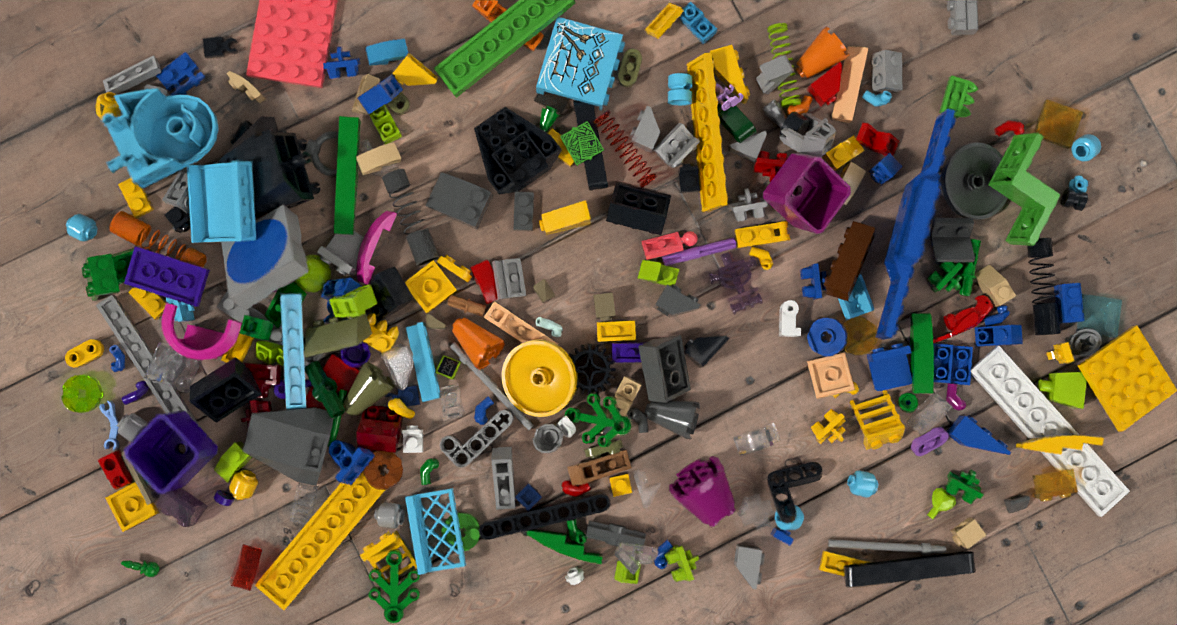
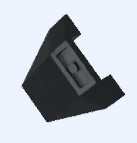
M503 107L474 128L487 178L499 195L521 191L548 172L562 151L550 134L506 107Z

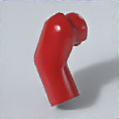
M1008 120L996 127L994 131L1000 137L1008 131H1014L1015 135H1021L1025 132L1023 123Z
M565 480L561 485L562 491L565 494L574 497L591 490L588 483L573 486L570 480Z

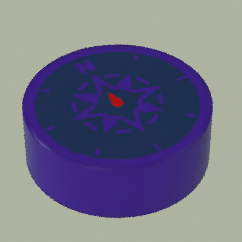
M217 490L213 497L217 503L224 506H231L235 499L232 494L224 490Z

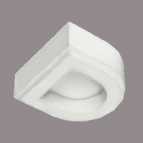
M567 416L556 424L565 437L569 438L576 432L575 425Z

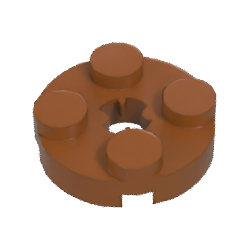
M375 451L373 453L375 456L363 470L364 477L371 487L377 490H387L400 481L403 474L402 461L392 452ZM386 466V469L389 470L388 474L385 472V475H381L378 467Z

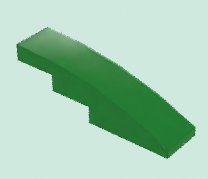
M911 313L912 392L914 394L933 393L934 349L931 313Z
M536 529L527 531L528 536L558 553L581 561L602 565V554L584 552V544L579 545L574 542L565 541V533Z

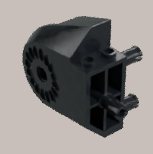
M261 116L218 162V164L231 163L233 161L252 162L255 217L270 213L283 204L290 209L314 199L313 194H318L321 189L320 187H315L320 186L319 183L309 182L305 164H309L311 158L305 159L310 157V155L305 151L307 144L302 143L307 141L305 139H297L295 133H290L286 130L278 131L274 117Z

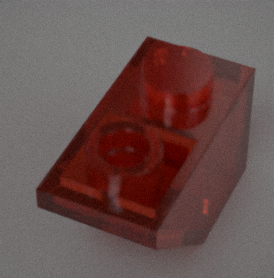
M245 544L242 545L230 579L231 586L251 591L258 571L262 549Z

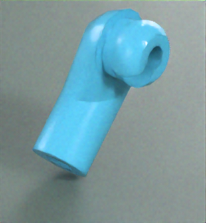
M866 90L861 98L878 107L889 103L892 95L889 91L874 95Z

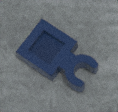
M417 385L398 389V395L394 393L385 395V397L391 396L393 399H400L406 407L421 404Z

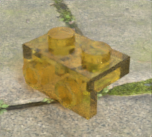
M1070 468L1032 475L1036 493H1033V497L1040 499V501L1053 500L1052 497L1054 496L1067 498L1072 496L1071 493L1078 492L1074 469Z

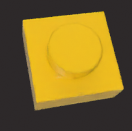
M628 473L609 477L613 497L632 493Z

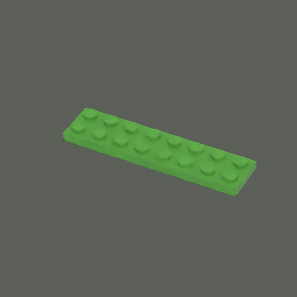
M519 0L434 69L457 98L576 4L575 0Z

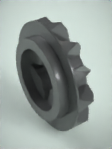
M1084 327L1081 330L1076 329V333L1071 335L1069 345L1076 355L1089 356L1100 348L1102 338L1095 329ZM1087 338V339L1089 340V342H1088V343L1084 342L1083 345H1082V342L1080 341V339H1081V340H1082V339L1085 340V339Z

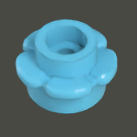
M1075 176L1074 179L1070 180V189H1074L1077 193L1087 191L1088 181L1083 179L1082 176Z

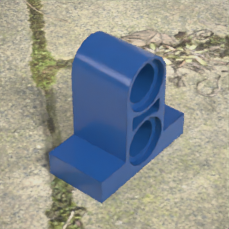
M391 74L357 99L367 113L370 114L392 101L403 89L393 74Z
M339 440L333 441L329 446L330 456L341 468L335 478L338 482L348 485L354 483L375 456L371 450L360 447L356 449L352 444Z

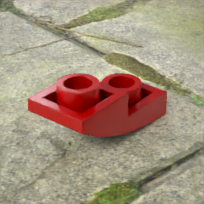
M484 260L471 266L470 269L476 284L480 287L485 302L489 304L497 300L494 271L489 261Z

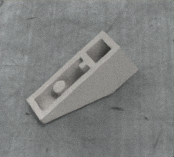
M512 447L492 448L491 461L496 510L515 509Z

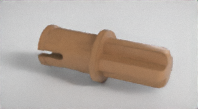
M453 295L448 299L449 306L464 310V313L469 312L481 317L484 315L486 305L470 301V298L466 300Z

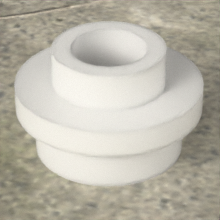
M572 568L567 572L565 579L571 585L578 584L584 579V571L581 568Z

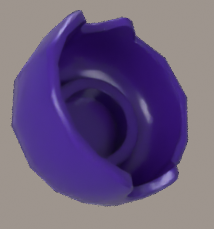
M363 341L359 345L341 349L343 362L352 368L363 366L371 356L368 344Z

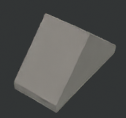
M763 131L749 137L742 143H733L728 147L730 153L755 162L767 133Z

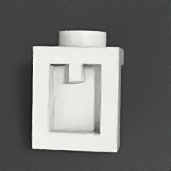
M406 426V429L401 430V434H403V453H422L423 429H418V426Z

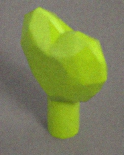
M942 487L936 488L932 494L933 507L927 516L934 519L939 511L952 509L956 504V498L948 495Z

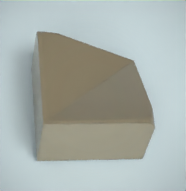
M545 279L533 286V289L543 303L555 297L554 292Z

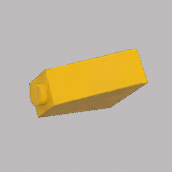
M586 200L541 214L542 220H539L541 231H545L546 235L591 225Z

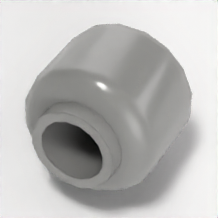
M135 413L126 414L117 424L119 427L118 433L132 442L147 427V422Z
M383 502L379 508H376L374 518L380 527L396 529L399 525L403 524L405 511L399 504Z

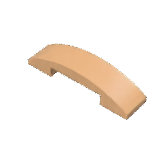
M495 301L484 316L485 319L522 343L541 339L558 345L557 342Z

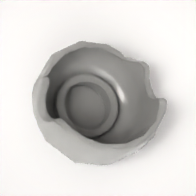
M544 424L536 429L532 441L535 448L541 453H552L557 451L562 445L563 434L556 425Z

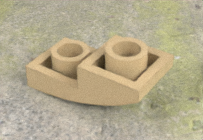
M230 71L226 73L230 78L228 82L234 90L239 89L242 93L246 92L252 101L255 99L261 103L266 100L246 79Z
M392 142L369 150L357 156L356 160L362 174L366 175L381 171L384 166L399 163L401 157L395 143Z
M849 161L839 175L851 187V194L844 202V205H847L866 173V170L852 161Z

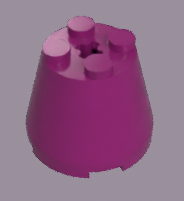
M711 456L710 460L701 461V459L690 463L676 474L678 478L674 484L669 485V491L672 496L702 523L708 524L710 527L717 525L719 520L725 516L732 515L736 510L724 467L715 456Z

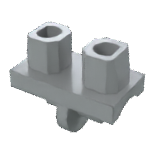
M748 188L744 189V195L737 196L738 201L742 202L730 204V209L733 211L738 222L747 220V210H753L754 218L765 217V207H768L767 202L763 198L754 199L757 198V193H750Z

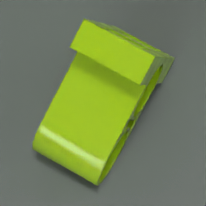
M364 285L343 296L329 299L336 318L361 316L365 314L366 309L377 304L371 285Z

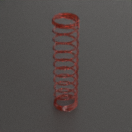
M607 110L598 118H596L593 121V123L597 124L596 127L598 128L604 125L605 123L611 121L601 131V134L616 127L605 138V140H608L611 137L621 133L610 144V146H613L616 143L622 141L623 139H626L614 152H618L619 150L631 144V146L624 153H622L619 156V158H622L628 155L629 153L635 151L624 162L623 165H625L630 161L640 157L628 169V171L645 163L632 176L635 177L636 175L649 169V171L637 181V183L641 182L639 186L640 188H643L644 186L652 182L657 177L656 173H652L646 176L651 171L652 167H647L643 169L647 164V161L638 163L643 155H638L632 158L638 152V149H633L627 152L633 146V142L624 145L626 141L629 139V136L619 139L623 135L624 130L618 131L615 134H613L619 128L620 124H616L608 128L615 121L614 117L603 122L611 113L610 110Z

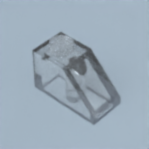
M399 344L380 355L395 383V387L404 390L414 365L412 359L414 355L410 347Z
M931 394L906 423L920 435H923L939 423L952 406L939 394Z

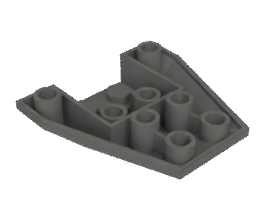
M317 407L252 413L243 452L296 482L316 486L321 473L333 419H331L326 409Z

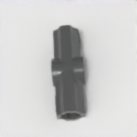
M589 520L586 537L605 541L606 544L622 547L623 545L643 550L646 533L626 529L625 526L610 523L608 525Z

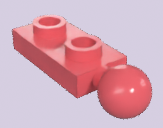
M692 231L684 233L683 237H680L679 233L675 232L644 240L641 243L646 260L683 251V244L693 246L697 243L698 237Z

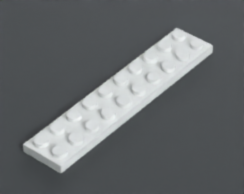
M1000 346L993 348L971 368V375L1030 440L1055 435H1079ZM1083 443L1082 450L1063 448L1062 455L1041 452L1099 517L1107 513L1130 492L1086 443Z

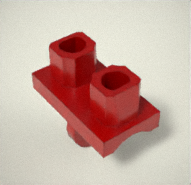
M760 151L754 165V172L762 173V176H768L769 182H771L788 159L787 154L779 153L776 159H769L768 152Z

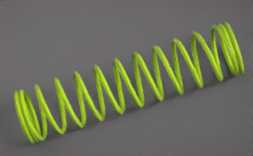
M786 23L773 24L767 28V31L771 33L768 38L773 40L770 43V46L774 47L771 53L775 54L772 60L778 55L792 52L791 50L781 53L773 52L776 48L791 45V43L778 46L772 45L776 40L788 39L790 37L788 35L776 39L770 37L774 33L787 31L788 24ZM798 80L780 83L781 85L778 87V90L783 91L779 95V97L783 98L780 103L781 107L788 108L791 105L801 104L800 99H791L800 97V95L781 96L787 91L798 90V87L787 90L780 89L781 86L795 83Z

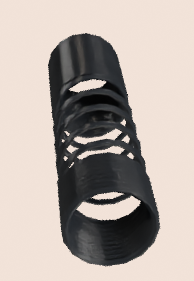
M1039 238L1034 246L1027 245L1028 257L1034 258L1028 263L1031 265H1043V267L1030 270L1029 273L1033 275H1049L1033 279L1030 283L1050 285L1034 289L1031 293L1051 295L1032 301L1035 304L1032 306L1036 336L1061 333L1058 303L1034 302L1057 296L1055 293L1034 292L1054 287L1056 284L1033 282L1053 277L1055 274L1032 273L1035 270L1052 267L1054 264L1031 263L1034 260L1053 256L1052 238Z

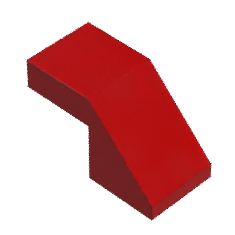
M862 123L856 141L865 148L884 156L891 153L893 157L900 142L891 133L879 132L869 123Z

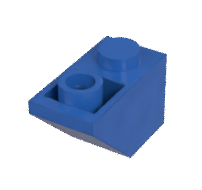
M888 153L869 170L870 177L873 181L882 185L891 179L903 166L891 153Z
M352 278L329 280L323 286L321 297L329 300L333 297L343 296L362 285Z
M1022 325L975 327L976 346L1023 344Z

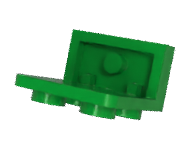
M112 254L87 257L83 267H81L83 278L88 280L86 286L87 296L91 297L92 301H96L101 295L120 292Z

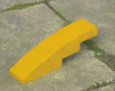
M1055 435L1016 443V447L1062 455L1063 448L1082 450L1083 443L1103 446L1104 438L1080 435Z

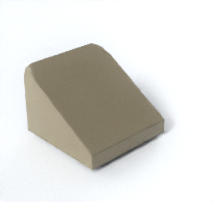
M427 313V328H448L446 324Z

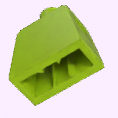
M1082 372L1049 373L1048 380L1040 379L1038 381L1037 388L1039 391L1047 392L1046 398L1048 401L1075 409H1084L1087 380Z

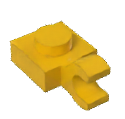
M1068 342L1053 345L1054 351L1046 352L1048 360L1056 359L1059 361V364L1074 361Z

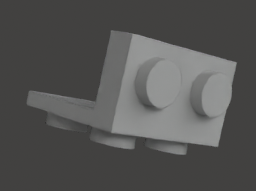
M355 231L354 235L335 234L327 247L321 246L317 253L322 255L320 259L328 265L332 262L338 266L336 270L344 276L347 273L354 276L357 271L359 249L364 237Z

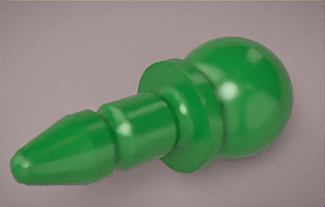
M130 560L121 561V565L137 571L140 570V574L144 573L147 577H155L160 571L159 565L155 562L147 563L143 561L141 564Z

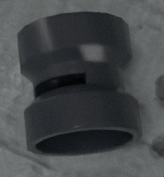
M1066 188L1061 198V206L1066 208L1073 207L1075 210L1082 211L1086 206L1088 194L1082 191L1077 193L1074 189Z

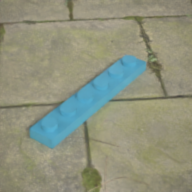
M301 293L280 294L286 410L306 408Z

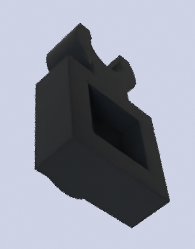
M223 37L203 38L204 57L206 59L225 57V52L237 54L238 50L236 48L230 49L231 44H236L237 40L229 38L224 42Z

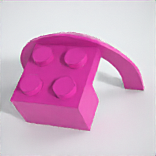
M169 303L165 304L161 323L162 331L169 345L181 355L198 360L217 359L219 356L222 357L235 344L242 323L229 319L225 333L188 324L184 339H179L174 329V319L178 306Z

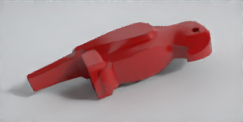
M984 295L977 296L975 298L977 300L975 306L962 309L955 315L949 313L944 316L945 325L951 332L933 339V343L976 327L992 310L991 300Z

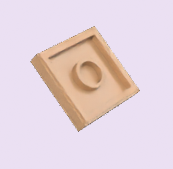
M845 352L807 361L816 399L855 390Z

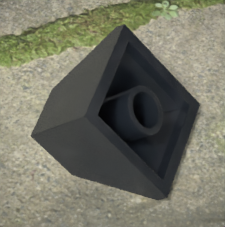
M728 336L697 337L695 340L691 338L684 345L686 348L684 354L699 368L704 367L730 338Z

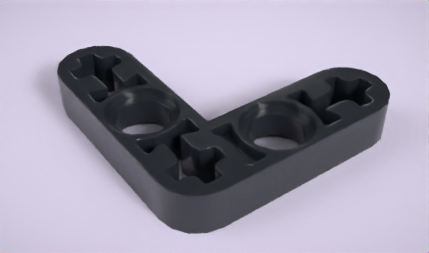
M809 462L773 471L768 475V488L779 519L783 523H792L797 517L796 507L789 488L819 481L822 478V466L819 463ZM797 473L800 475V478L793 480L789 476ZM778 494H785L787 496L785 500H778L776 497ZM785 506H787L788 512L791 513L790 516H787V514L785 513Z

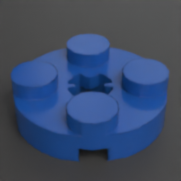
M821 318L811 325L807 340L814 352L822 356H833L841 352L846 346L847 332L843 324L837 319ZM826 331L832 335L830 342L822 338V336H825L824 332Z

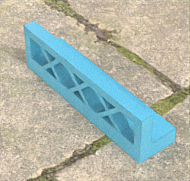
M420 322L417 325L406 327L422 402L442 398L437 373H435L436 368L426 323Z

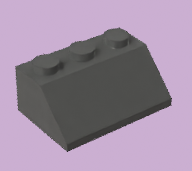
M681 335L653 339L639 345L649 401L667 403L691 390Z

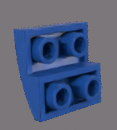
M933 343L934 382L970 385L973 347Z

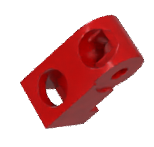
M120 449L98 459L105 476L114 489L118 490L132 483V476L123 462Z

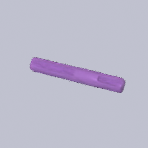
M734 238L693 247L662 257L664 265L668 266L733 249L736 247V241Z

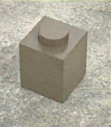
M613 292L593 295L596 319H600L601 322L611 321L612 317L616 316Z

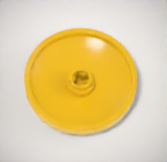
M535 339L518 345L508 354L502 368V384L508 399L517 409L531 416L546 417L559 412L572 400L577 386V373L572 359L564 349L553 342Z

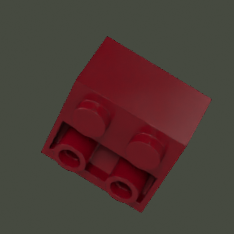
M370 406L363 411L358 426L357 448L396 453L400 440L403 416L398 415L389 407Z

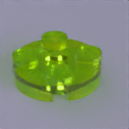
M75 375L64 383L62 387L63 396L61 398L65 407L70 411L86 413L94 410L100 404L104 392L100 383L94 377ZM80 389L85 390V397H78Z

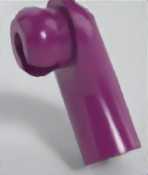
M948 383L946 401L957 411L965 409L966 402L957 395V384Z

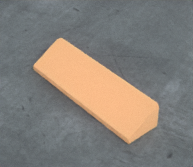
M847 47L846 53H849L850 56L843 63L840 90L836 95L837 99L833 108L832 120L850 123L853 120L868 48Z

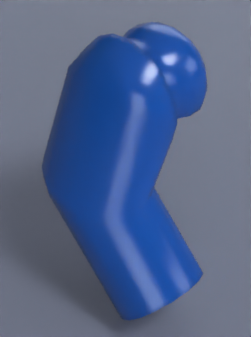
M1006 305L997 307L998 314L984 317L986 327L1002 323L1010 314Z
M112 345L109 348V352L115 357L116 362L111 363V369L113 372L123 371L125 368V354L117 345Z
M668 539L654 551V563L659 569L667 567L665 554L673 548Z

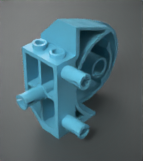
M158 88L115 95L114 97L123 115L114 117L113 114L108 113L102 118L103 124L107 126L120 153V156L106 162L109 165L108 168L111 172L115 173L126 166L133 182L142 189L200 160L211 150L218 134L217 117L212 109L200 98L190 95L165 96Z

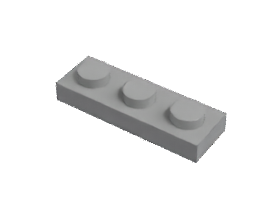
M153 55L103 80L105 90L116 95L161 73L158 60Z

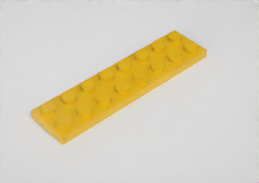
M704 53L687 63V73L693 76V87L690 91H692L691 111L694 137L700 140L696 148L697 166H699L698 177L702 212H710L728 205L712 53Z
M363 471L352 485L340 483L254 586L282 610H286L385 490H377L371 487L364 477Z

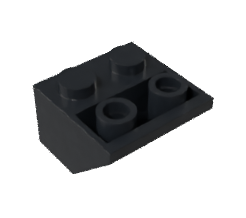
M395 266L377 273L369 281L368 285L372 286L377 300V304L370 308L372 313H375L378 322L404 308L414 300Z

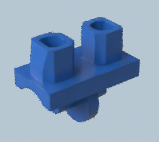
M339 46L336 53H331V59L338 58V61L323 63V67L327 69L330 79L341 77L339 67H346L347 77L358 76V65L361 64L360 58L344 60V57L351 56L350 51L343 52L342 47Z
M819 263L801 269V280L811 279V286L802 287L803 297L813 298V300L822 298V291H826V287H824L827 277L826 271L819 272Z

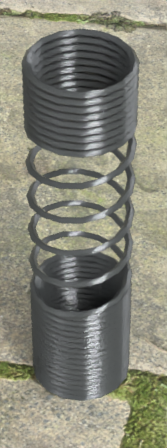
M397 169L385 174L382 179L389 197L398 198L393 202V206L402 207L397 211V216H405L400 221V224L404 226L410 225L403 233L408 235L406 239L413 258H415L416 265H424L438 259L439 254L428 228L412 233L405 232L411 226L423 222L425 219L402 224L404 219L421 212V210L404 215L398 214L400 210L417 203V201L406 205H394L399 199L414 193L409 192L402 196H391V194L403 191L411 185L405 170Z

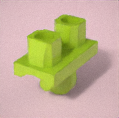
M673 546V550L665 554L668 564L677 562L679 566L678 569L671 571L673 580L676 582L694 580L691 570L697 568L695 562L699 560V556H692L691 550L684 552L683 546Z

